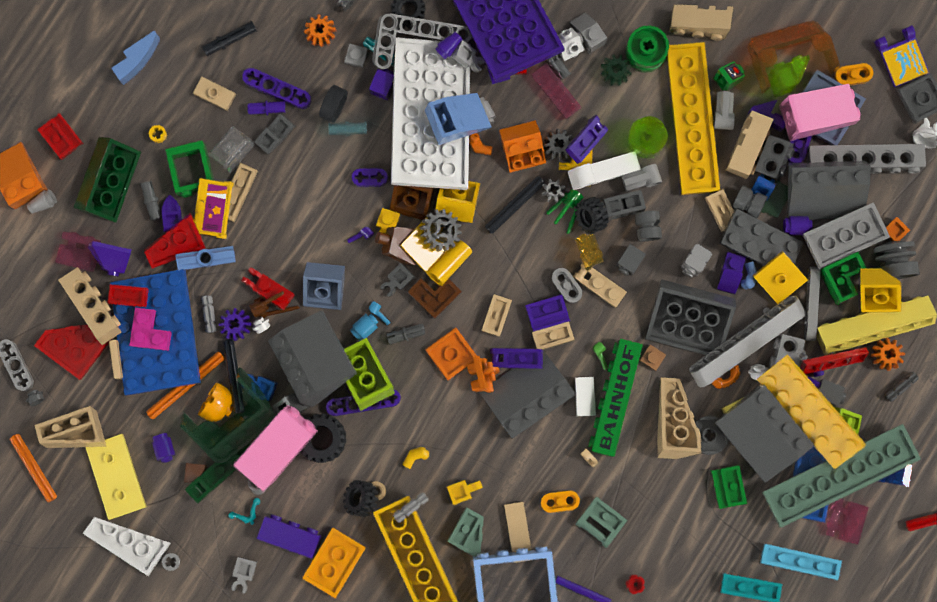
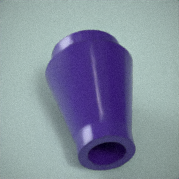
M455 31L437 43L438 46L435 50L446 60L452 56L463 39Z

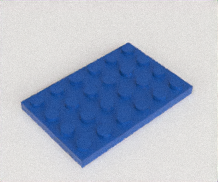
M181 269L110 282L111 285L149 288L147 307L113 305L114 315L121 323L118 326L121 333L117 335V340L119 342L125 396L201 383L186 270ZM135 308L156 310L153 329L172 332L169 351L130 346Z

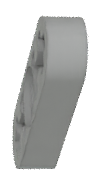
M7 339L0 341V357L14 386L21 391L30 390L33 387L34 380L15 342ZM5 344L11 345L9 351L11 355L16 354V356L10 357L8 352L3 351ZM14 360L20 362V368L17 371L11 369V363ZM22 373V378L28 379V382H26V387L20 385L22 379L20 376L15 377V374Z

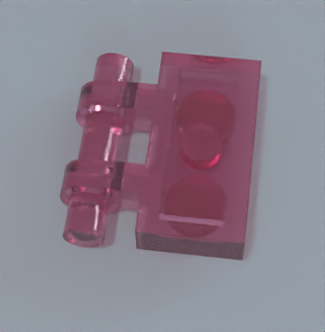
M64 231L62 239L69 241L68 246L60 244L55 262L94 272L97 261L88 249V245L92 241L101 243V240L94 239L93 236L89 235L87 237L81 236L77 232L71 231L69 233ZM76 242L85 244L84 250L75 248Z
M839 499L835 501V505L832 504L831 510L833 512L830 522H827L826 527L828 529L826 535L834 537L835 530L840 531L838 539L858 545L869 507L848 501L847 508L842 507L844 499ZM840 513L845 514L842 525L837 524Z

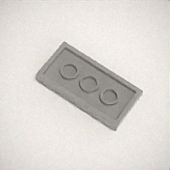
M873 202L803 234V237L818 268L821 269L890 238V235Z

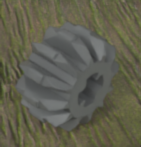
M556 129V134L549 131L550 137H544V141L547 143L543 144V148L548 149L545 155L547 156L552 153L551 160L558 156V161H562V155L566 159L569 158V154L565 149L572 142L570 140L573 136L568 135L566 137L567 130H564L562 134H560L559 129ZM556 142H558L559 144L563 143L562 148H560L559 146L555 147Z

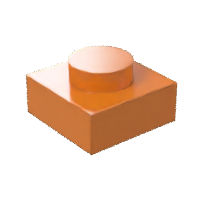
M895 217L886 226L890 235L889 239L892 242L900 241L910 231L898 217Z

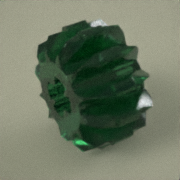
M612 54L611 60L606 57L604 59L606 64H601L600 68L603 71L600 72V75L606 76L604 82L611 80L610 86H613L614 82L621 86V81L627 83V77L632 75V72L629 71L632 69V65L627 64L629 59L621 60V54H619L618 59ZM615 67L619 68L617 73L613 72Z

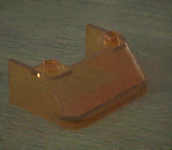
M804 22L753 37L749 41L748 52L762 94L766 93L771 86L765 68L772 67L776 63V51L812 42L813 47L817 51L824 53L830 74L835 73L840 67L832 38L818 22Z

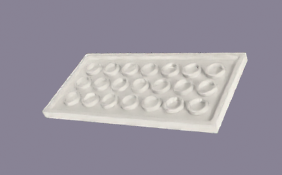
M395 38L391 185L458 190L468 189L469 136L438 145L425 113V109L430 102L445 97L470 94V66L465 68L453 59L452 56L445 60L435 50L438 46L437 43L440 41Z

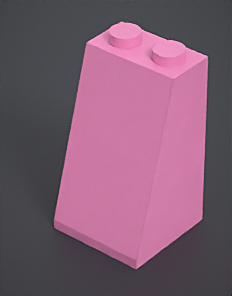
M845 84L788 96L779 107L785 121L789 140L793 141L856 124L860 120V110L855 105V94L853 89H850V85Z
M288 405L276 416L234 466L264 492L282 474L316 434L317 430L311 421L305 420L300 416V412L296 408Z

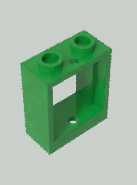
M203 140L165 149L174 190L178 196L182 198L192 196V193L198 192L199 183L180 187L174 159L201 153L206 179L214 180L206 144Z

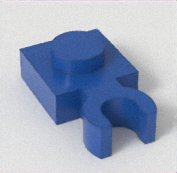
M245 374V377L250 379V384L242 383L241 386L245 389L253 388V395L271 401L278 383L263 376H258L256 380L254 375Z

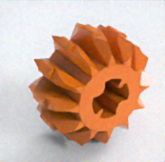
M318 14L316 20L310 17L311 23H305L308 29L304 30V34L308 35L306 39L307 41H312L313 46L319 42L320 47H323V42L329 45V38L335 39L333 33L336 32V28L333 27V20L328 21V16H324L321 19L320 14ZM317 29H323V33L320 34L319 31L317 32Z
M885 338L884 342L881 340L877 341L878 346L872 347L876 353H872L871 357L877 358L873 361V364L880 363V370L884 367L887 371H891L892 367L894 369L899 368L898 363L904 362L900 356H904L905 352L899 351L903 346H896L897 340L895 339L891 343L889 338ZM886 351H890V353H889V355H891L890 358H886V357H885V356H887V354H886V355L884 354Z

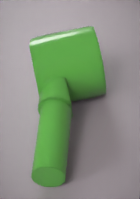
M598 342L593 346V351L600 359L603 370L608 367L602 353L606 348L601 342Z

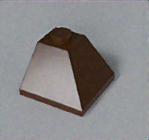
M394 185L390 210L423 220L429 212L435 188Z

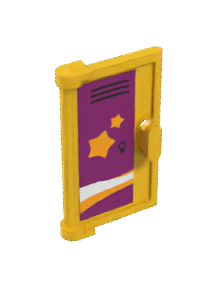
M199 178L194 221L200 234L226 239L234 182Z

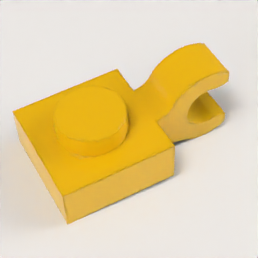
M382 208L376 227L381 228L379 232L386 233L388 227H397L400 213Z
M466 480L447 486L453 505L471 499L470 492L483 488L481 481L467 485Z

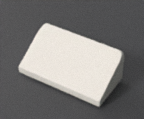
M575 377L576 417L596 416L594 377Z

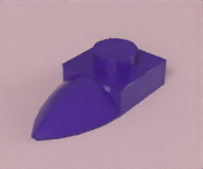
M171 195L165 199L162 206L164 232H167L182 220L180 206Z

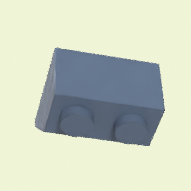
M307 262L303 275V306L341 310L345 266Z

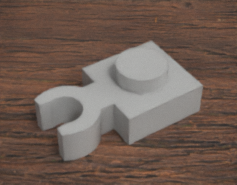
M463 40L452 55L453 59L465 68L470 66L476 73L482 70L478 64L485 63L482 57L475 56L476 50Z
M237 557L233 576L238 577V579L233 583L232 591H236L237 585L241 584L243 586L242 593L247 592L248 585L246 580H253L257 561Z

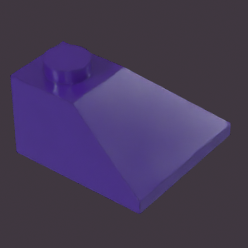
M95 241L89 243L88 249L102 270L108 271L107 275L119 277V274L125 273L131 249Z

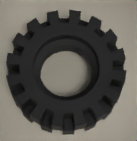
M393 0L391 4L392 14L406 16L401 12V8L406 3H412L416 7V11L408 17L424 19L425 3L423 0ZM405 20L402 23V27L407 26V28H410L411 24L408 20Z
M596 197L583 200L575 206L577 210L575 211V215H577L575 219L579 221L578 226H582L581 230L585 231L586 234L599 232L608 226L607 223H609V220L606 219L609 215L605 213L607 209L606 207L603 208V202L600 203V199H596Z
M354 480L353 483L349 484L350 487L345 489L347 493L343 495L346 497L343 500V503L346 504L344 508L347 509L346 512L350 513V515L370 516V513L375 511L373 507H377V504H375V501H378V497H376L378 491H375L376 486L369 482Z

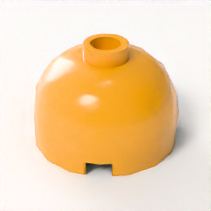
M216 382L198 412L201 418L210 422L220 421L225 415L229 417L233 411L231 392L224 385Z

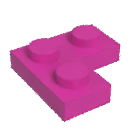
M135 308L130 346L169 351L172 332L153 329L156 310Z

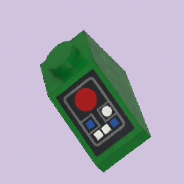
M733 61L718 69L713 79L722 91H729L743 81L745 71L741 65Z

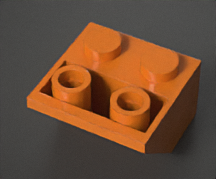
M536 120L499 130L510 173L546 163L541 132Z

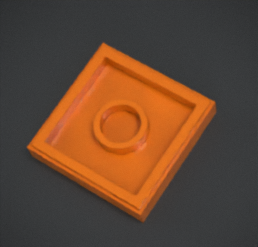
M456 327L425 349L447 381L464 370L467 364L474 361L473 357L477 356Z

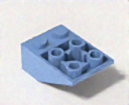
M478 93L445 97L428 103L425 109L438 145L491 128Z

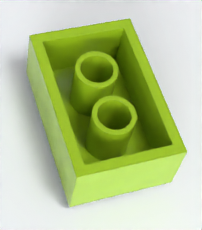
M367 338L344 349L357 372L345 383L360 411L395 394L393 386Z

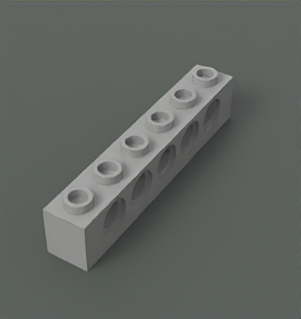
M925 144L809 146L806 153L807 163L824 162L825 156L830 157L832 162H844L843 156L849 157L851 161H862V156H867L871 165L870 174H879L882 171L896 174L901 173L902 170H908V173H919L920 170L926 167ZM901 155L907 158V163H903L900 160ZM881 156H886L889 160V163H883L881 160Z

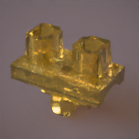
M581 234L575 239L587 271L591 270L594 265L604 262L603 253L599 249L594 234Z

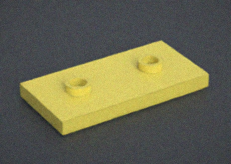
M124 434L105 439L107 447H86L108 520L147 507Z

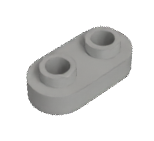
M556 269L552 274L553 284L560 294L563 295L565 301L568 303L578 302L582 297L581 287L567 269ZM559 275H563L565 277V280L563 282H560L558 280ZM575 291L576 296L570 297L569 292Z

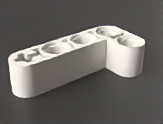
M631 152L597 163L576 167L568 171L573 190L639 171L641 168L636 152Z

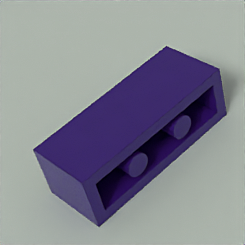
M271 514L270 517H264L257 539L311 559L314 558L322 536L318 534V530L307 527V530L299 528V523L290 520L288 523L281 521L282 517Z

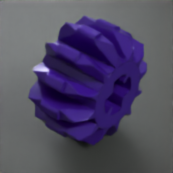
M233 308V314L226 310L228 317L226 318L221 315L220 318L224 320V323L218 324L220 327H225L220 331L221 334L227 333V339H230L233 335L234 341L238 340V335L241 339H244L243 332L250 333L246 327L252 326L251 322H246L250 319V316H244V310L238 313V310ZM237 322L239 324V327H234L232 329L233 326L231 325V323Z

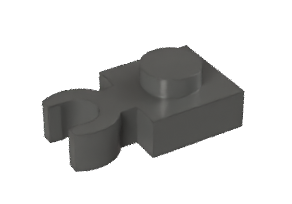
M400 263L388 275L390 281L383 283L380 288L383 290L389 286L391 290L387 296L391 297L395 294L396 287L402 290L415 276L403 263Z

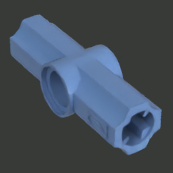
M233 246L176 254L178 270L208 268L236 262ZM205 253L211 255V260L208 263L201 262V256Z

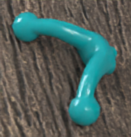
M259 498L253 500L250 516L246 517L231 511L228 517L230 519L236 517L244 523L250 522L253 525L255 523L253 520L256 518V505H259L261 500Z

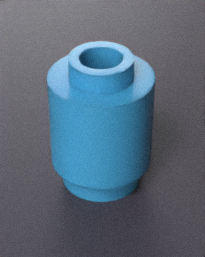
M365 313L352 325L353 327L350 331L361 341L378 328L376 325L378 320L372 314L368 316Z

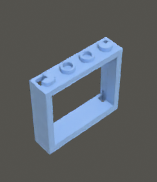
M547 546L535 547L536 550L528 551V548L516 549V552L508 553V550L497 551V554L489 555L488 552L477 554L476 557H473L478 602H484L480 565L546 558L551 602H557L551 548L547 549Z

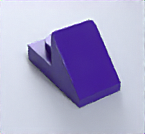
M778 100L753 106L748 112L750 114L751 111H755L772 118L773 122L770 127L779 132L785 127L783 117L780 114L771 113Z
M730 252L726 253L717 290L736 294L743 276L742 270L746 257Z

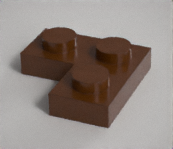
M421 278L408 293L436 319L462 291L450 279L434 291Z

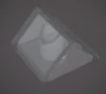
M232 126L208 155L231 173L255 144L248 136Z

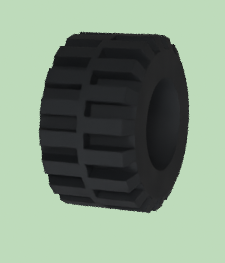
M315 414L306 418V420L314 424L315 429L318 427L328 428L333 435V441L329 448L318 450L312 446L310 440L301 450V454L308 458V460L318 463L331 462L338 458L340 453L344 451V446L347 442L346 431L343 425L336 418L326 414Z

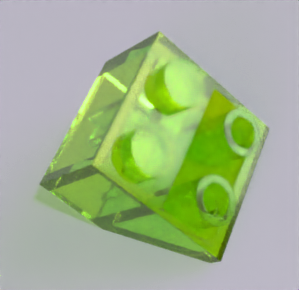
M798 55L793 57L789 63L785 64L783 61L773 66L774 68L770 70L767 80L775 98L793 92L798 86L810 60L809 55L804 57Z

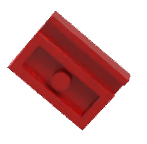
M60 113L37 129L61 160L75 151L78 146L84 144Z

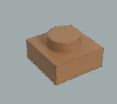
M649 345L640 362L657 371L666 354Z

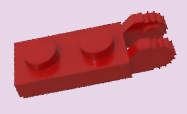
M250 267L248 272L259 280L254 284L248 278L243 277L241 281L266 300L283 291L284 295L271 303L284 311L295 296L294 293Z

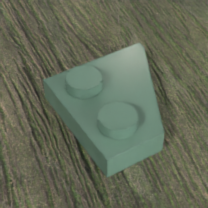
M465 507L447 542L474 557L477 554H481L484 517Z

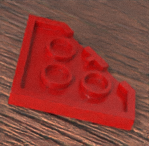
M77 325L45 330L34 346L76 378L82 380L107 347L110 340L102 345L88 325Z

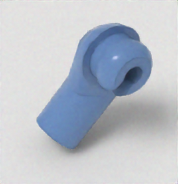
M754 261L745 264L748 275L746 279L741 281L743 289H751L757 282L753 277L757 272Z

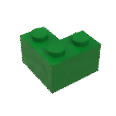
M859 252L820 270V274L835 305L858 295L850 277L860 273L861 269H867Z

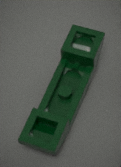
M243 436L240 437L225 454L184 490L199 504L237 470L234 464L251 445Z

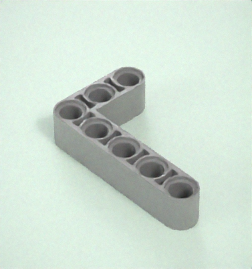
M383 14L379 17L372 62L374 66L380 69H386L391 65L396 33L444 40L455 31L458 33L459 30L463 29L466 33L463 41L466 43L471 39V34L466 26L396 14ZM386 17L392 19V25L389 28L383 24ZM405 20H408L411 24L410 29L407 31L402 27V23ZM423 23H427L429 26V31L426 34L421 32V25ZM442 26L447 28V35L444 37L439 34ZM383 36L389 38V44L385 47L380 42ZM380 55L386 57V63L382 66L378 64V57Z

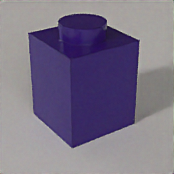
M377 69L369 88L370 94L388 100L393 89V72L388 69Z

